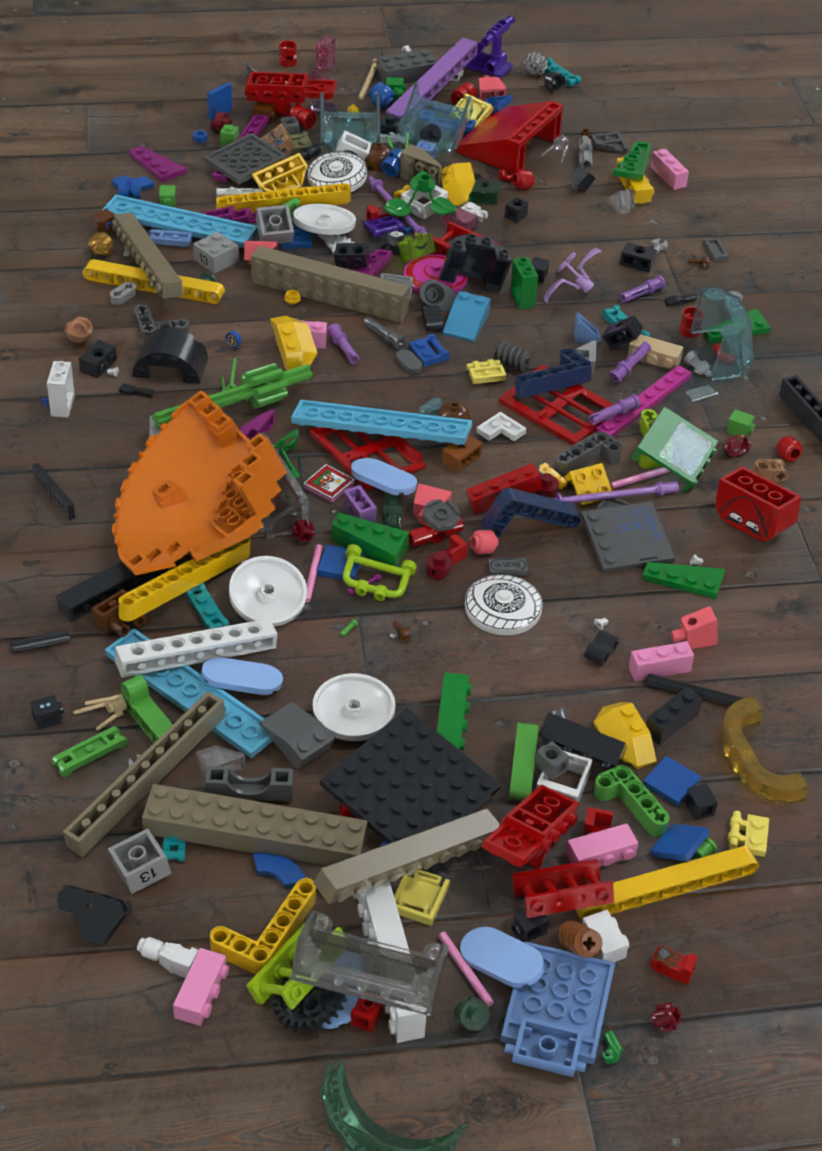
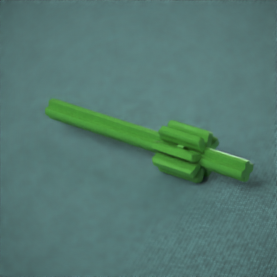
M271 363L242 374L240 380L243 385L209 396L221 408L246 400L247 403H251L252 408L256 409L283 400L288 395L285 387L312 378L313 372L308 364L283 372L281 368L278 369L277 364ZM180 405L154 413L152 420L155 422V427L158 429L163 423L167 424L172 419L171 414Z

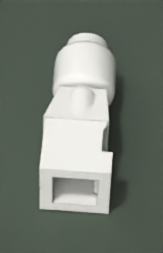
M152 937L141 938L137 946V951L141 952L143 957L153 961L159 960V963L171 974L173 973L186 978L199 951L195 948L186 949L180 944L167 942L164 944L163 941Z

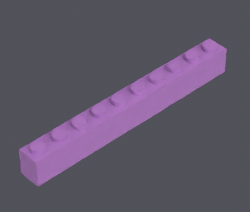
M463 37L387 109L386 115L393 114L401 120L404 115L410 114L413 108L417 109L418 113L477 55V42Z

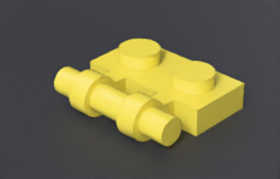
M488 359L485 362L473 361L466 364V369L469 370L473 384L506 380V373L503 366L500 365V360Z
M733 811L729 821V826L731 827V832L728 833L729 848H738V845L748 846L753 855L765 857L769 818L748 814L747 820H742L741 812ZM739 830L745 831V836L741 835Z

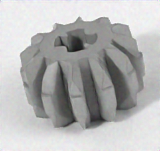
M535 51L532 54L529 53L524 60V68L527 69L526 73L530 72L531 76L535 74L536 77L539 74L542 75L547 69L548 60H545V56H541L540 53L536 54Z

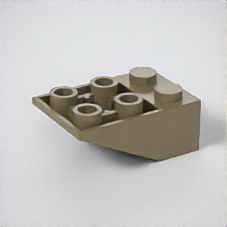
M413 145L406 147L401 152L400 179L410 182L415 175L424 170L426 174L431 176L435 185L440 187L441 164L422 148Z

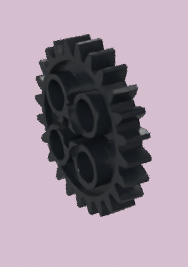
M332 966L293 1010L289 1009L281 995L273 994L276 1000L272 1001L275 1007L273 1011L279 1022L286 1029L291 1028L294 1033L298 1028L302 1034H304L307 1028L313 1033L315 1026L322 1030L324 1022L330 1025L331 1017H339L336 1013L337 1010H344L341 1003L347 1002L345 996L348 994L347 983L340 971H337ZM282 978L285 982L284 985L288 982L290 978Z

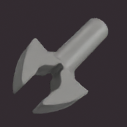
M661 238L651 241V247L657 250V254L660 250L667 252L668 243L666 240L663 244H660Z

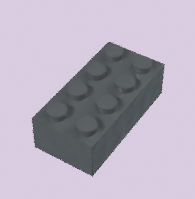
M427 49L416 52L410 51L403 54L397 53L390 56L384 55L377 57L376 73L385 85L387 77L404 78L403 84L417 82L438 61L430 50Z

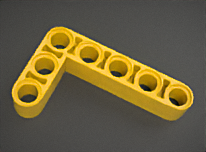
M303 878L296 883L257 941L223 926L213 928L210 932L211 951L226 955V961L256 975L297 931L315 904L316 886L313 884L314 881L309 878Z

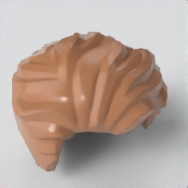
M76 317L71 322H67L64 331L70 341L81 344L90 339L93 326L87 318Z

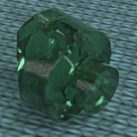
M476 997L466 998L454 1008L456 1022L468 1030H481L489 1021V1007L483 1000Z

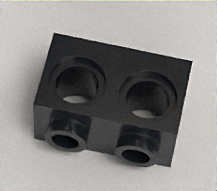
M368 243L336 244L334 251L336 266L341 268L368 267L370 258Z

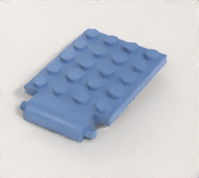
M525 941L526 944L536 948L541 953L544 961V973L533 985H522L523 988L513 987L500 1042L506 1043L504 1053L513 1055V1063L569 1077H574L575 1070L585 1073L586 1063L594 1064L615 963L593 957L585 958L576 953Z

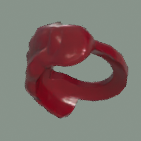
M738 435L728 439L723 446V451L730 457L742 456L751 449V442L748 441L745 435Z

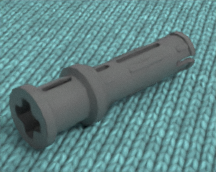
M368 316L364 319V326L384 337L385 342L393 344L396 349L399 350L406 344V337L397 334L396 330L386 328L372 317Z

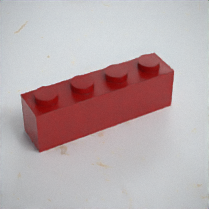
M533 463L466 489L468 504L475 516L487 512L499 493L506 488L528 493L542 490L541 475Z

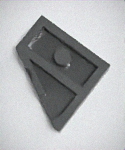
M619 131L591 135V141L596 149L628 153L629 148Z

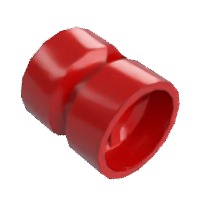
M289 40L280 42L279 64L283 67L295 66L297 64V44Z
M469 82L463 83L451 93L452 103L456 106L461 98L465 99V94L476 97V88Z
M300 104L293 106L289 117L295 116L299 126L307 130L311 129L317 120L315 112Z
M686 307L683 309L679 328L681 335L688 338H695L700 335L704 316L701 309L697 307Z

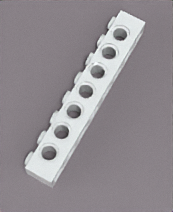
M263 619L115 646V663L121 677L202 663L217 657L228 658L276 649L277 632L270 619Z

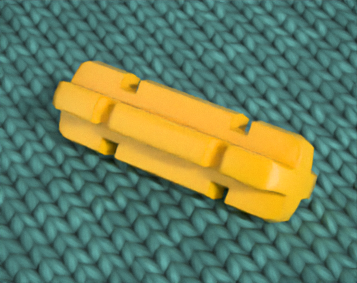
M547 463L539 466V471L542 474L550 473L557 478L559 489L566 488L567 480L553 468H550Z

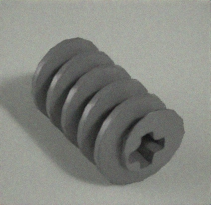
M506 340L498 345L494 351V359H498L507 365L509 364L518 370L521 369L522 372L528 370L530 366V351L525 352L523 348L519 350L517 345L513 348V344H508Z

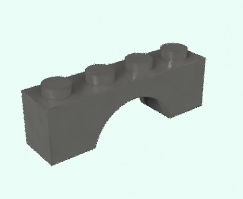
M207 766L206 793L253 801L292 802L293 769L271 768L262 777L245 778L232 772L229 767Z

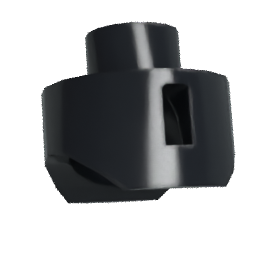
M556 71L548 73L544 78L545 87L553 93L566 83L565 77Z
M387 114L386 117L381 119L380 132L396 134V126L400 120L393 114Z
M434 123L427 124L420 131L419 138L421 141L437 143L441 139V130Z

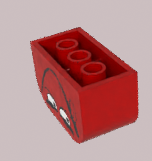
M741 466L719 479L716 509L719 516L726 523L760 541H769L797 522L802 496Z

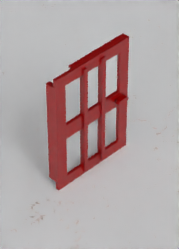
M542 364L533 372L548 369V367ZM579 384L566 387L567 390L562 394L556 390L549 391L548 393L557 397L552 402L537 394L529 396L546 406L538 413L513 399L516 396L515 386L499 397V403L571 445H575L589 437L596 431V427L604 421L596 425H592L591 422L587 424L563 410V407L569 404L588 416L594 414L593 411L573 401L578 395L603 409L614 405ZM556 413H559L583 428L574 434L549 419Z
M326 427L310 429V435L351 475V462L360 458H368L367 456L373 453H377L387 464L400 469L382 451L392 446L411 463V465L400 470L411 474L426 468V465L422 462L423 456L402 437L381 434L384 437L383 439L372 442L363 432L356 431L355 433L367 444L358 448L340 431L341 429L334 430ZM335 432L352 450L342 454L324 436ZM356 479L366 490L375 488Z

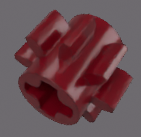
M300 519L292 526L294 539L298 538L300 542H308L315 535L313 522L309 523L307 519Z
M671 1002L656 1005V1010L652 1012L653 1025L656 1028H661L662 1033L677 1030L676 1025L681 1022L679 1009L676 1006L672 1007Z

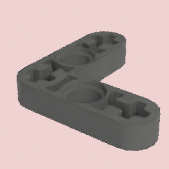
M139 304L134 308L135 318L141 336L144 339L151 335L153 331L161 328H177L189 332V322L186 319L154 323L151 311L147 305Z

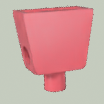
M486 75L483 78H479L478 97L480 100L485 101L488 97L506 95V86L499 77Z
M418 484L414 499L413 516L417 517V521L420 524H425L423 520L425 505L436 499L442 500L441 502H451L452 492Z
M711 606L682 617L681 629L671 631L674 643L682 640L684 642L687 641L691 649L717 645V618Z

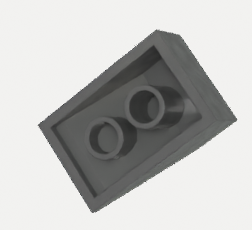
M293 702L259 723L297 771L329 751L334 741V737L321 722Z

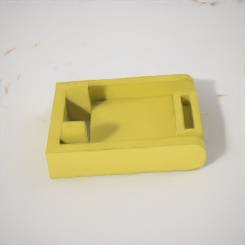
M465 94V99L461 98L452 110L453 113L449 114V117L456 122H460L462 118L476 120L474 129L494 109L491 104Z
M423 870L416 871L414 878L411 875L403 876L394 895L399 915L432 926L449 888L450 880L445 879L442 887H440L442 877ZM404 905L409 906V907H412V908H415V909H418V910H421V911H423V912H420V911H417V910H414V909L405 907Z

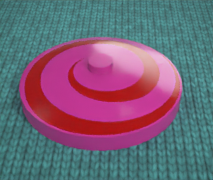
M429 254L419 256L409 261L404 268V276L413 277L412 291L420 294L421 285L426 280L431 279L449 286L456 294L466 286L467 277L456 275L455 283L439 280V274L446 258L445 255Z

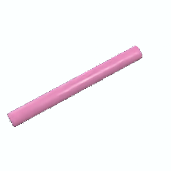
M662 467L611 482L610 486L611 489H616L670 473L671 471Z
M320 544L315 546L306 584L307 598L305 603L311 601L317 568L323 546Z
M446 932L440 933L438 938L486 1007L491 1006L494 1003L493 999Z

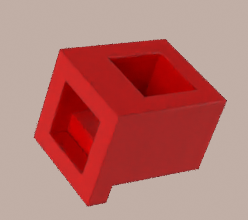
M372 991L368 992V994L361 993L355 1007L351 1010L350 1025L371 1033L373 1032L383 1012L384 1000L381 999L379 994Z

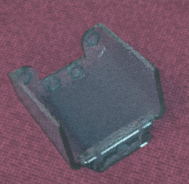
M415 83L399 127L400 136L406 139V133H408L409 142L414 146L417 145L419 140L435 143L436 153L457 150L473 112L472 96L468 97L465 108H460L420 97L418 83ZM434 123L440 128L441 139L439 142L436 143L419 138L420 131L425 125Z
M321 92V143L335 152L337 143L344 131L372 144L380 143V93L376 94V111L326 112L324 111V95Z
M719 287L702 289L690 331L692 334L721 331L723 339L711 378L712 380L743 376L754 360L751 320L740 297Z

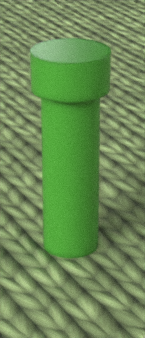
M352 619L339 635L344 637L358 625V622Z

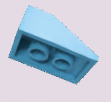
M460 291L454 300L443 335L475 342L490 315L491 299Z

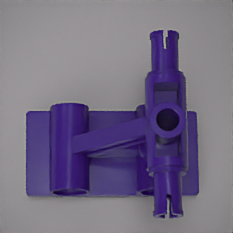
M508 15L505 19H501L493 25L486 33V36L477 43V55L465 67L502 78L513 68V64L507 62V54L501 51L502 36L510 29V25L515 22L514 16ZM492 42L490 54L483 52V48Z

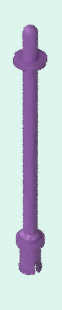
M372 176L368 177L373 192L378 191L387 201L393 199L383 188V182L380 179L375 180ZM409 215L402 217L415 230V236L425 244L430 236L426 228L423 226L419 227Z
M677 481L668 483L656 482L654 486L568 497H562L560 493H556L555 498L552 499L568 503H579L651 493L663 496L666 493H677L679 485Z

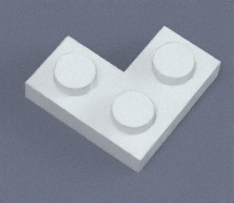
M499 412L479 425L476 433L489 441L500 433L516 441L526 434V428L502 412Z

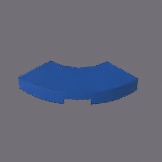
M122 175L111 180V184L118 188V179L126 178L130 181L132 177ZM146 176L140 177L141 191L154 187V182Z
M273 853L253 854L258 876L267 875L281 882L284 889L293 888L300 879L305 878L301 869L286 857Z

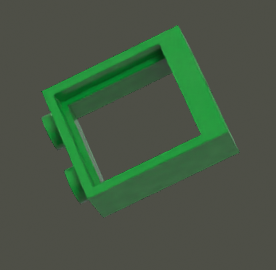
M529 257L513 259L510 292L519 310L535 308L538 274Z

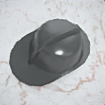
M431 279L426 280L420 287V297L425 304L429 306L439 305L441 311H447L452 308L456 296L449 286Z

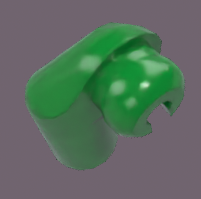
M608 1031L603 1035L608 1048L605 1052L603 1051L602 1057L605 1063L614 1064L618 1061L623 1049L615 1033Z

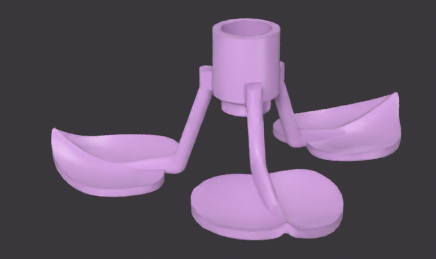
M593 248L585 255L577 269L581 270V275L569 265L576 255L575 252L571 253L559 266L557 273H560L567 266L577 276L575 280L577 284L561 278L546 291L544 295L545 303H548L550 295L561 283L569 284L577 290L580 288L586 294L594 286V283L588 279L589 277L586 275L583 265L589 258L601 252V250Z

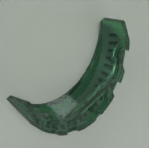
M340 1059L328 1065L320 1086L321 1098L324 1099L329 1118L328 1123L333 1133L336 1132L345 1144L344 1148L347 1151H455L470 1125L464 1122L449 1134L432 1139H410L385 1130L376 1124L357 1103L346 1078L344 1061Z

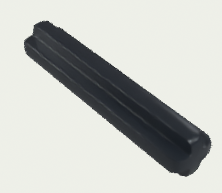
M68 630L14 640L10 642L11 651L16 653L69 642L70 634Z

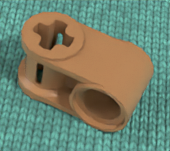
M758 459L755 462L753 472L773 482L780 483L789 477L782 459Z

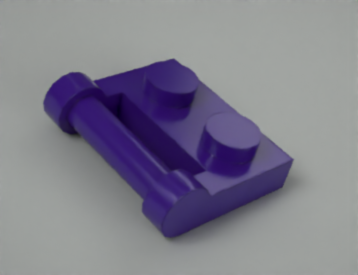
M392 215L363 222L364 228L372 233L374 238L394 231L401 232L404 230L403 223Z

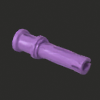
M661 275L656 276L655 279L646 280L643 285L621 293L620 299L623 303H626L646 293L652 294L657 289H664L665 280Z
M339 324L330 325L327 329V334L333 338V343L341 348L349 362L356 364L354 358L359 361L360 357L347 341V335L341 331Z
M644 341L625 361L619 362L618 367L614 371L609 372L610 379L616 384H620L622 378L626 374L629 375L633 366L652 349L650 344Z
M631 394L629 398L620 399L615 405L589 415V420L592 425H596L618 414H627L629 410L640 408V401L635 394Z

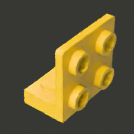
M602 463L570 471L563 477L567 480V484L572 483L576 495L612 491ZM602 500L579 502V504L583 506Z

